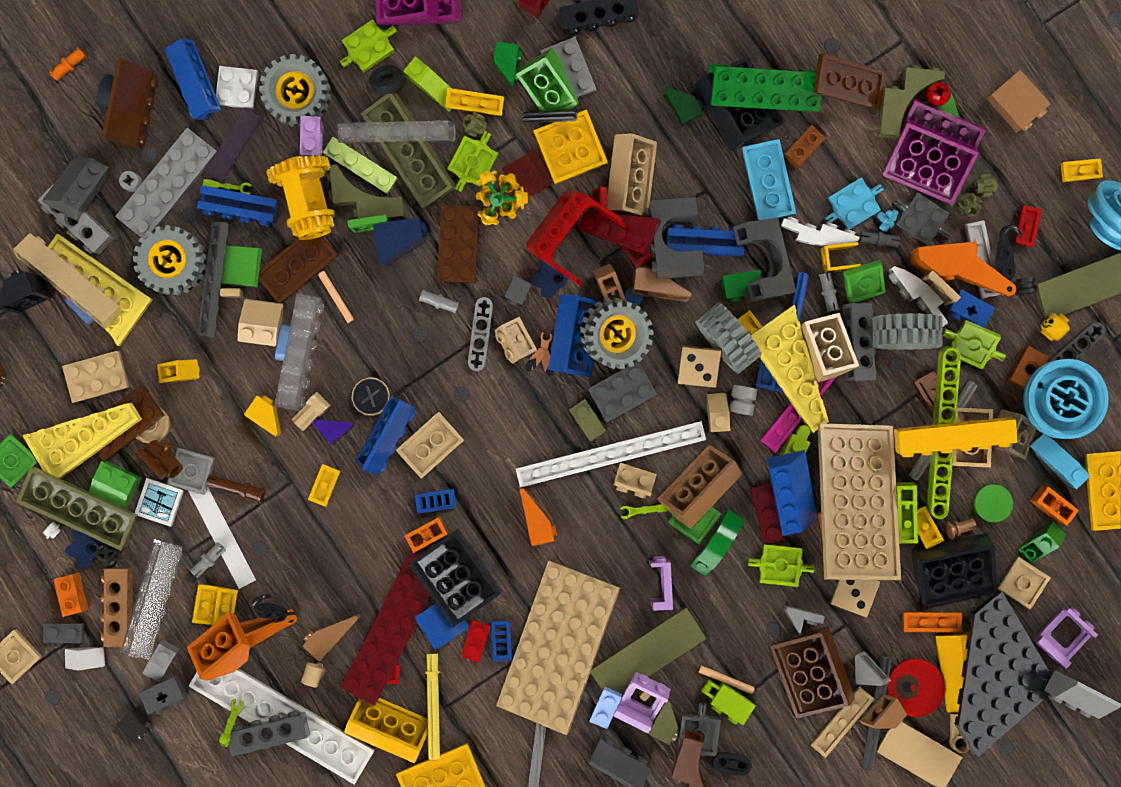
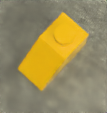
M197 359L176 360L157 364L159 384L199 379L200 368Z
M266 395L263 397L256 396L244 415L275 437H279L281 430L277 408L272 404L274 401Z

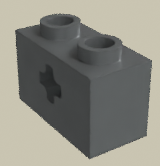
M179 674L138 693L147 714L154 712L155 715L165 711V707L170 704L174 707L183 703V698L188 695ZM167 694L168 697L162 698L161 695Z

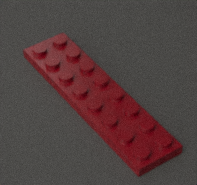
M412 549L341 686V689L374 706L417 624L414 617L423 612L431 596L409 565L411 561L421 555L417 551L413 553Z

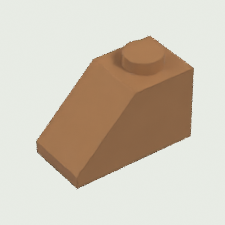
M883 694L860 722L874 729L896 728L907 716V713L897 698Z

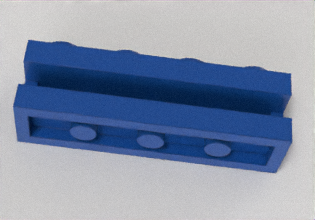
M181 38L166 47L167 59L172 66L175 79L178 81L182 96L187 103L192 118L205 120L210 117L209 113L221 111L194 41Z
M201 186L200 194L202 196L201 201H198L197 209L202 211L203 215L214 216L215 213L221 214V218L229 220L237 217L240 218L239 221L251 223V220L259 221L258 224L270 227V224L276 225L280 202L277 199Z
M672 225L671 228L667 229L666 246L674 251L702 250L703 255L742 257L744 255L743 245H737L734 228H729V231H721L720 227H710L709 230H702L701 226H691L690 229H683L682 225Z

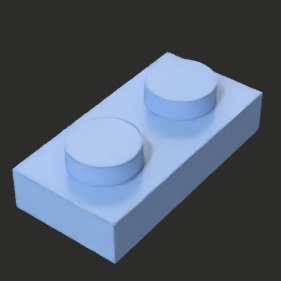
M604 686L589 722L607 729L622 698V693Z

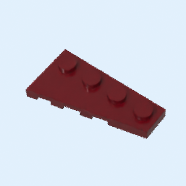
M584 213L577 228L579 231L645 256L661 223L660 218L618 215L627 225L624 229L601 213Z

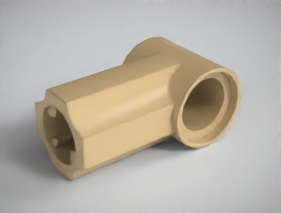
M318 392L312 395L305 403L306 405L292 418V421L302 431H305L313 423V420L321 417L331 407Z
M308 662L301 683L310 687H318L319 681L326 671L323 664Z
M950 713L949 745L959 753H966L969 748L965 741L961 747H956V741L962 738L954 724L955 716H958V713Z

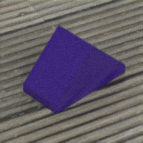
M313 420V424L330 444L337 442L354 427V423Z

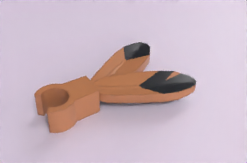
M542 332L540 346L542 348H539L526 363L525 370L526 372L534 370L542 360L545 373L548 376H553L554 371L548 370L550 360L548 346L549 341L552 339V334H550V339L546 341L542 337L544 334Z

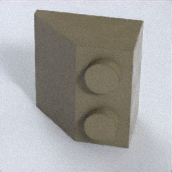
M1001 409L997 418L1011 417L1016 419L1017 443H1011L1010 447H999V445H992V447L1026 460L1037 429L1022 414Z

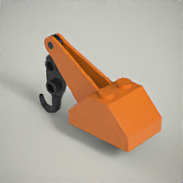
M1007 225L1001 229L995 251L997 271L977 256V241L918 247L910 251V261L923 274L933 270L945 282H950V280L957 278L1008 297L1016 292V286L1011 282L1016 272L1013 249L1007 241L1006 234L1010 230L1015 231L1018 237H1021L1022 234L1015 225Z
M263 594L256 597L251 603V608L258 613L260 618L240 623L236 614L228 612L187 646L199 678L208 681L235 672L248 661L250 648L297 621L294 610H286L285 607L269 602L258 604L264 599L271 598V595Z

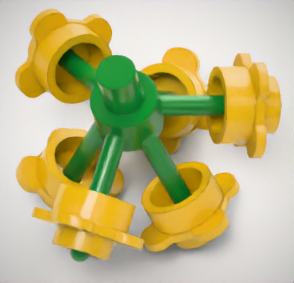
M487 170L480 174L477 184H482L483 189L476 193V198L481 200L486 207L492 204L491 208H485L483 211L478 212V216L481 217L483 224L498 225V213L495 211V208L500 206L501 216L506 215L514 219L517 216V209L521 206L523 210L524 204L528 203V194L524 192L523 186L520 187L516 182L514 174H501L498 177L501 188L500 192L495 191L492 185L497 181L494 176L497 174V171L490 172V170ZM513 189L516 190L514 192V196H504V192H512Z

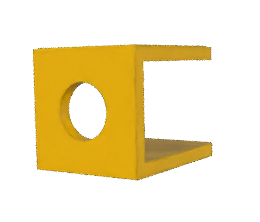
M858 242L826 245L821 248L823 273L841 272L861 266V264L830 267L829 251L854 248L858 245Z

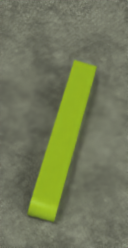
M949 346L941 348L938 354L933 425L956 423L961 353L956 348ZM952 351L953 358L948 361L946 359L947 352ZM951 370L952 376L946 380L944 375L946 371ZM949 389L950 396L944 399L943 393ZM944 409H948V416L942 418V411ZM933 451V455H930L926 507L932 516L937 519H943L949 512L953 452L939 456V451ZM943 466L944 472L941 475H937V469ZM941 485H942V487H943L942 492L939 493V494H936V493H935L936 488H937L938 486H941ZM941 505V510L938 513H934L935 506Z

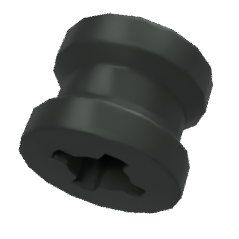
M1035 277L1016 279V284L1018 285L1017 295L1037 293L1034 287Z
M102 544L96 549V556L101 567L111 568L116 565L118 557L114 547Z

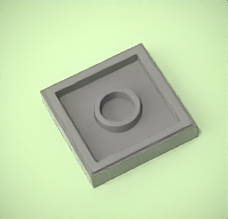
M177 448L175 458L183 465V469L176 477L169 478L167 485L205 495L207 490L206 480L209 474L211 475L215 457Z

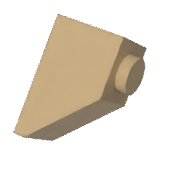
M726 393L706 394L709 432L730 431V416Z

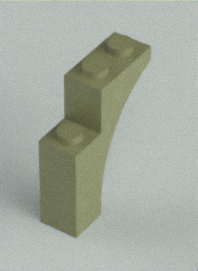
M911 65L902 72L901 89L897 86L885 88L879 110L877 137L889 139L899 137L902 118L912 98L921 90L936 82L943 81L945 71H939V68L935 67L920 69V66Z
M330 165V171H327L328 183L331 182L332 190H329L330 202L333 201L335 206L356 204L353 210L354 217L358 219L379 215H387L390 220L406 218L403 197L385 198L364 193L346 180L338 165Z

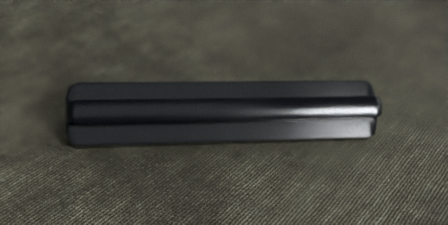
M576 110L523 112L522 120L524 123L576 121L578 114Z

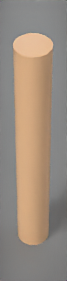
M325 271L320 272L318 276L347 323L354 320L353 316Z
M702 665L699 668L698 672L747 693L753 694L755 687Z

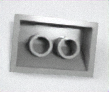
M1054 670L1044 690L1052 694L1051 699L1059 703L1065 701V706L1074 711L1079 708V713L1088 718L1092 715L1100 719L1121 707V703Z

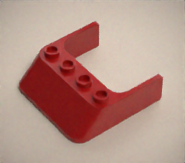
M568 190L561 195L529 238L527 249L551 268L579 287H582L583 284L577 277L554 262L553 254L589 207L594 208L624 229L627 225L621 217L586 194Z

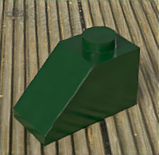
M670 88L664 90V96L681 127L702 116L704 107L699 99L696 100L694 95Z

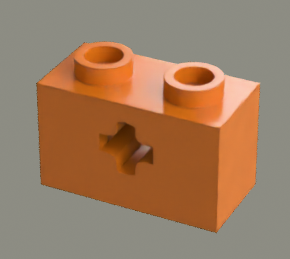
M1040 486L1030 499L1031 503L1060 525L1068 526L1079 511L1048 486Z
M441 516L406 534L405 538L414 553L448 535L449 531Z
M80 572L53 579L62 617L89 610Z

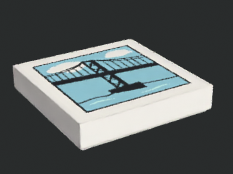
M146 478L135 514L171 527L184 490Z

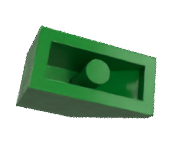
M761 270L722 276L724 300H730V303L741 301V298L749 292L747 283L756 281L761 275Z

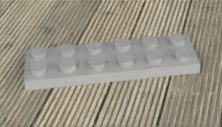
M186 128L115 217L140 237L146 239L148 237L146 232L149 230L156 231L155 227L160 226L218 152L190 129Z

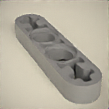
M486 297L478 299L475 305L468 365L473 371H481L486 364L493 304ZM483 301H487V305H490L485 310V315L489 314V318L484 316L477 317L478 313L482 314V308L479 307V304H483ZM479 320L487 322L485 330L477 329L476 324ZM478 338L483 339L485 342L482 349L474 347V341ZM472 351L484 352V356L479 355V361L482 362V365H478V368H474V364H471L472 360L476 359V354L472 355Z

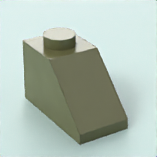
M585 399L569 410L590 442L606 431Z
M668 698L667 703L664 702L655 717L648 734L669 745L671 741L674 742L679 731H677L678 726Z

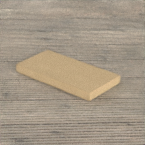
M902 721L896 728L887 729L876 751L936 787L947 786L963 758Z

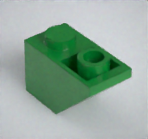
M496 42L494 65L508 84L514 87L515 81H519L516 76L518 72L517 64L522 61L523 51H519L518 44Z
M1052 521L1038 529L1018 550L1032 563L1059 548L1066 534Z

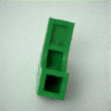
M728 509L719 520L708 542L691 562L690 567L706 577L717 566L733 543L743 525L744 519Z

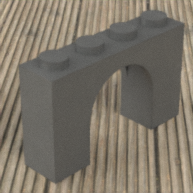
M696 197L650 201L649 208H646V216L660 218L661 220L653 238V243L650 245V253L655 257V261H652L653 273L656 272L657 279L703 275L704 262L702 250L674 251L667 247L662 239L663 232L671 225L697 222Z
M779 219L750 221L734 226L737 245L756 244L764 250L769 261V271L766 278L747 283L751 302L795 293L796 289Z

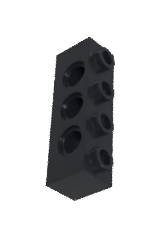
M590 0L559 7V14L564 35L569 34V36H573L583 30L591 32L599 29L598 27L601 26L613 27L619 22L632 23L638 18L639 10L636 0ZM620 7L623 12L616 14L613 12V9ZM597 11H601L604 13V17L597 18L594 14ZM582 15L586 18V20L584 22H578L576 20V17Z

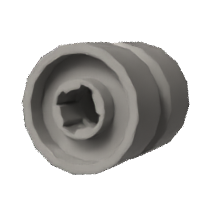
M733 385L731 396L734 400L730 401L729 412L753 416L755 405L752 401L756 400L758 389Z

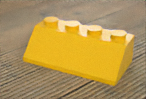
M970 631L935 636L940 672L945 683L944 698L947 712H959V705L957 703L959 689H962L964 677H961L963 662L966 661L968 649L965 648L967 635Z
M359 698L347 722L344 733L415 763L428 734V718L381 698L378 699L375 706Z

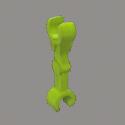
M208 179L203 180V186L217 189L223 188L224 190H238L241 193H245L243 191L244 187H252L250 183L246 182L241 184V186H235L228 183L220 184Z
M662 504L638 508L622 506L620 510H629L627 516H621L624 519L636 514L668 511Z
M236 698L231 701V714L227 720L224 733L221 734L219 739L221 746L228 747L236 718L245 707L244 700H242L241 705L238 707L234 706Z

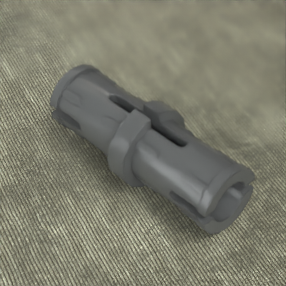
M860 232L861 239H859V243L898 248L900 243L898 241L900 236L887 235L883 234V232Z

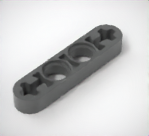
M1099 322L1090 323L1047 362L1055 361L1056 358L1062 360V354L1066 350L1071 353V359H1079L1105 335V326ZM1098 327V334H1094L1089 338L1087 335L1094 331L1093 328ZM1079 338H1083L1086 342V346L1083 349L1077 346Z

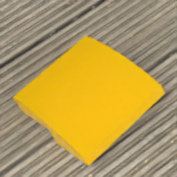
M198 584L192 623L213 626L228 612L234 614L238 590Z

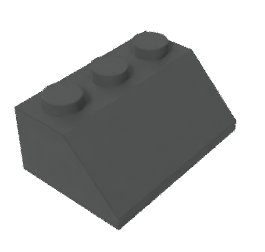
M74 157L43 198L42 202L78 221L108 179L109 167L93 158Z
M599 736L588 755L589 764L627 787H643L650 771V765L647 764L648 760L640 755L635 757L631 754L632 751L625 746L618 747L614 744L615 741L607 736L604 738Z

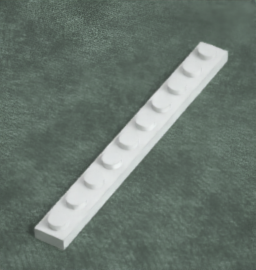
M702 421L516 468L520 487L704 441L706 436Z

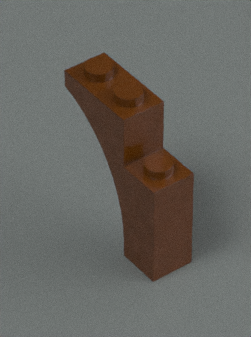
M684 729L671 769V779L679 783H687L686 787H709L702 776L699 766L700 753L704 744L703 734Z

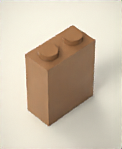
M1021 70L987 98L989 103L1016 133L1021 129L1026 131L1033 125L1032 120L1035 117L1041 118L1048 112L1046 108L1050 105V102Z

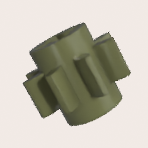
M474 111L472 115H466L462 123L465 128L464 132L473 137H476L477 134H482L486 129L485 117Z
M981 174L979 179L974 181L975 193H981V198L993 196L992 192L997 191L996 178H991V174Z
M967 193L960 198L957 209L961 215L965 214L966 217H973L982 209L981 203L983 201L979 195L975 196L974 193Z

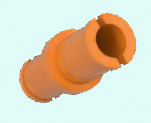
M77 47L66 58L63 57L61 62L50 70L49 73L56 81H59L68 71H73L75 69L74 66L87 56Z

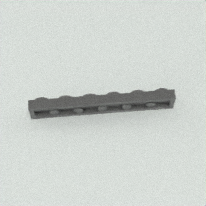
M211 222L197 336L214 337L217 329L216 319L219 311L221 279L224 272L223 263L226 255L228 223Z

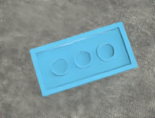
M780 139L742 147L757 220L795 215L796 209Z

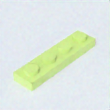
M332 137L323 151V154L387 195L398 179L334 137Z

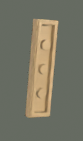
M860 686L854 690L855 700L850 706L839 708L810 743L825 758L874 701V698Z

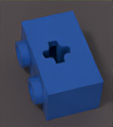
M962 289L956 291L961 298L957 302L949 304L946 312L950 313L949 316L954 320H967L985 328L995 308ZM967 308H971V309H970V312H971L972 314L968 315L969 311L966 310V309H967Z

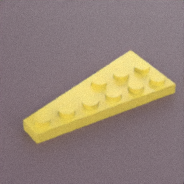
M56 234L48 248L55 249L61 255L60 258L62 260L70 261L79 274L81 272L86 274L90 279V283L94 286L96 284L105 291L104 294L109 298L112 296L120 303L121 313L105 329L112 336L117 346H121L153 299L63 236Z
M792 305L751 334V338L756 342L762 353L760 356L761 360L806 426L810 428L811 433H814L818 430V424H826L829 420L823 400L820 397L819 386L813 373L814 369L802 335L801 324L797 318L796 307Z
M127 403L22 436L42 470L61 479L142 420L134 405Z

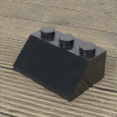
M17 270L11 273V277L5 279L0 292V310L19 314L53 298L45 279L41 276Z

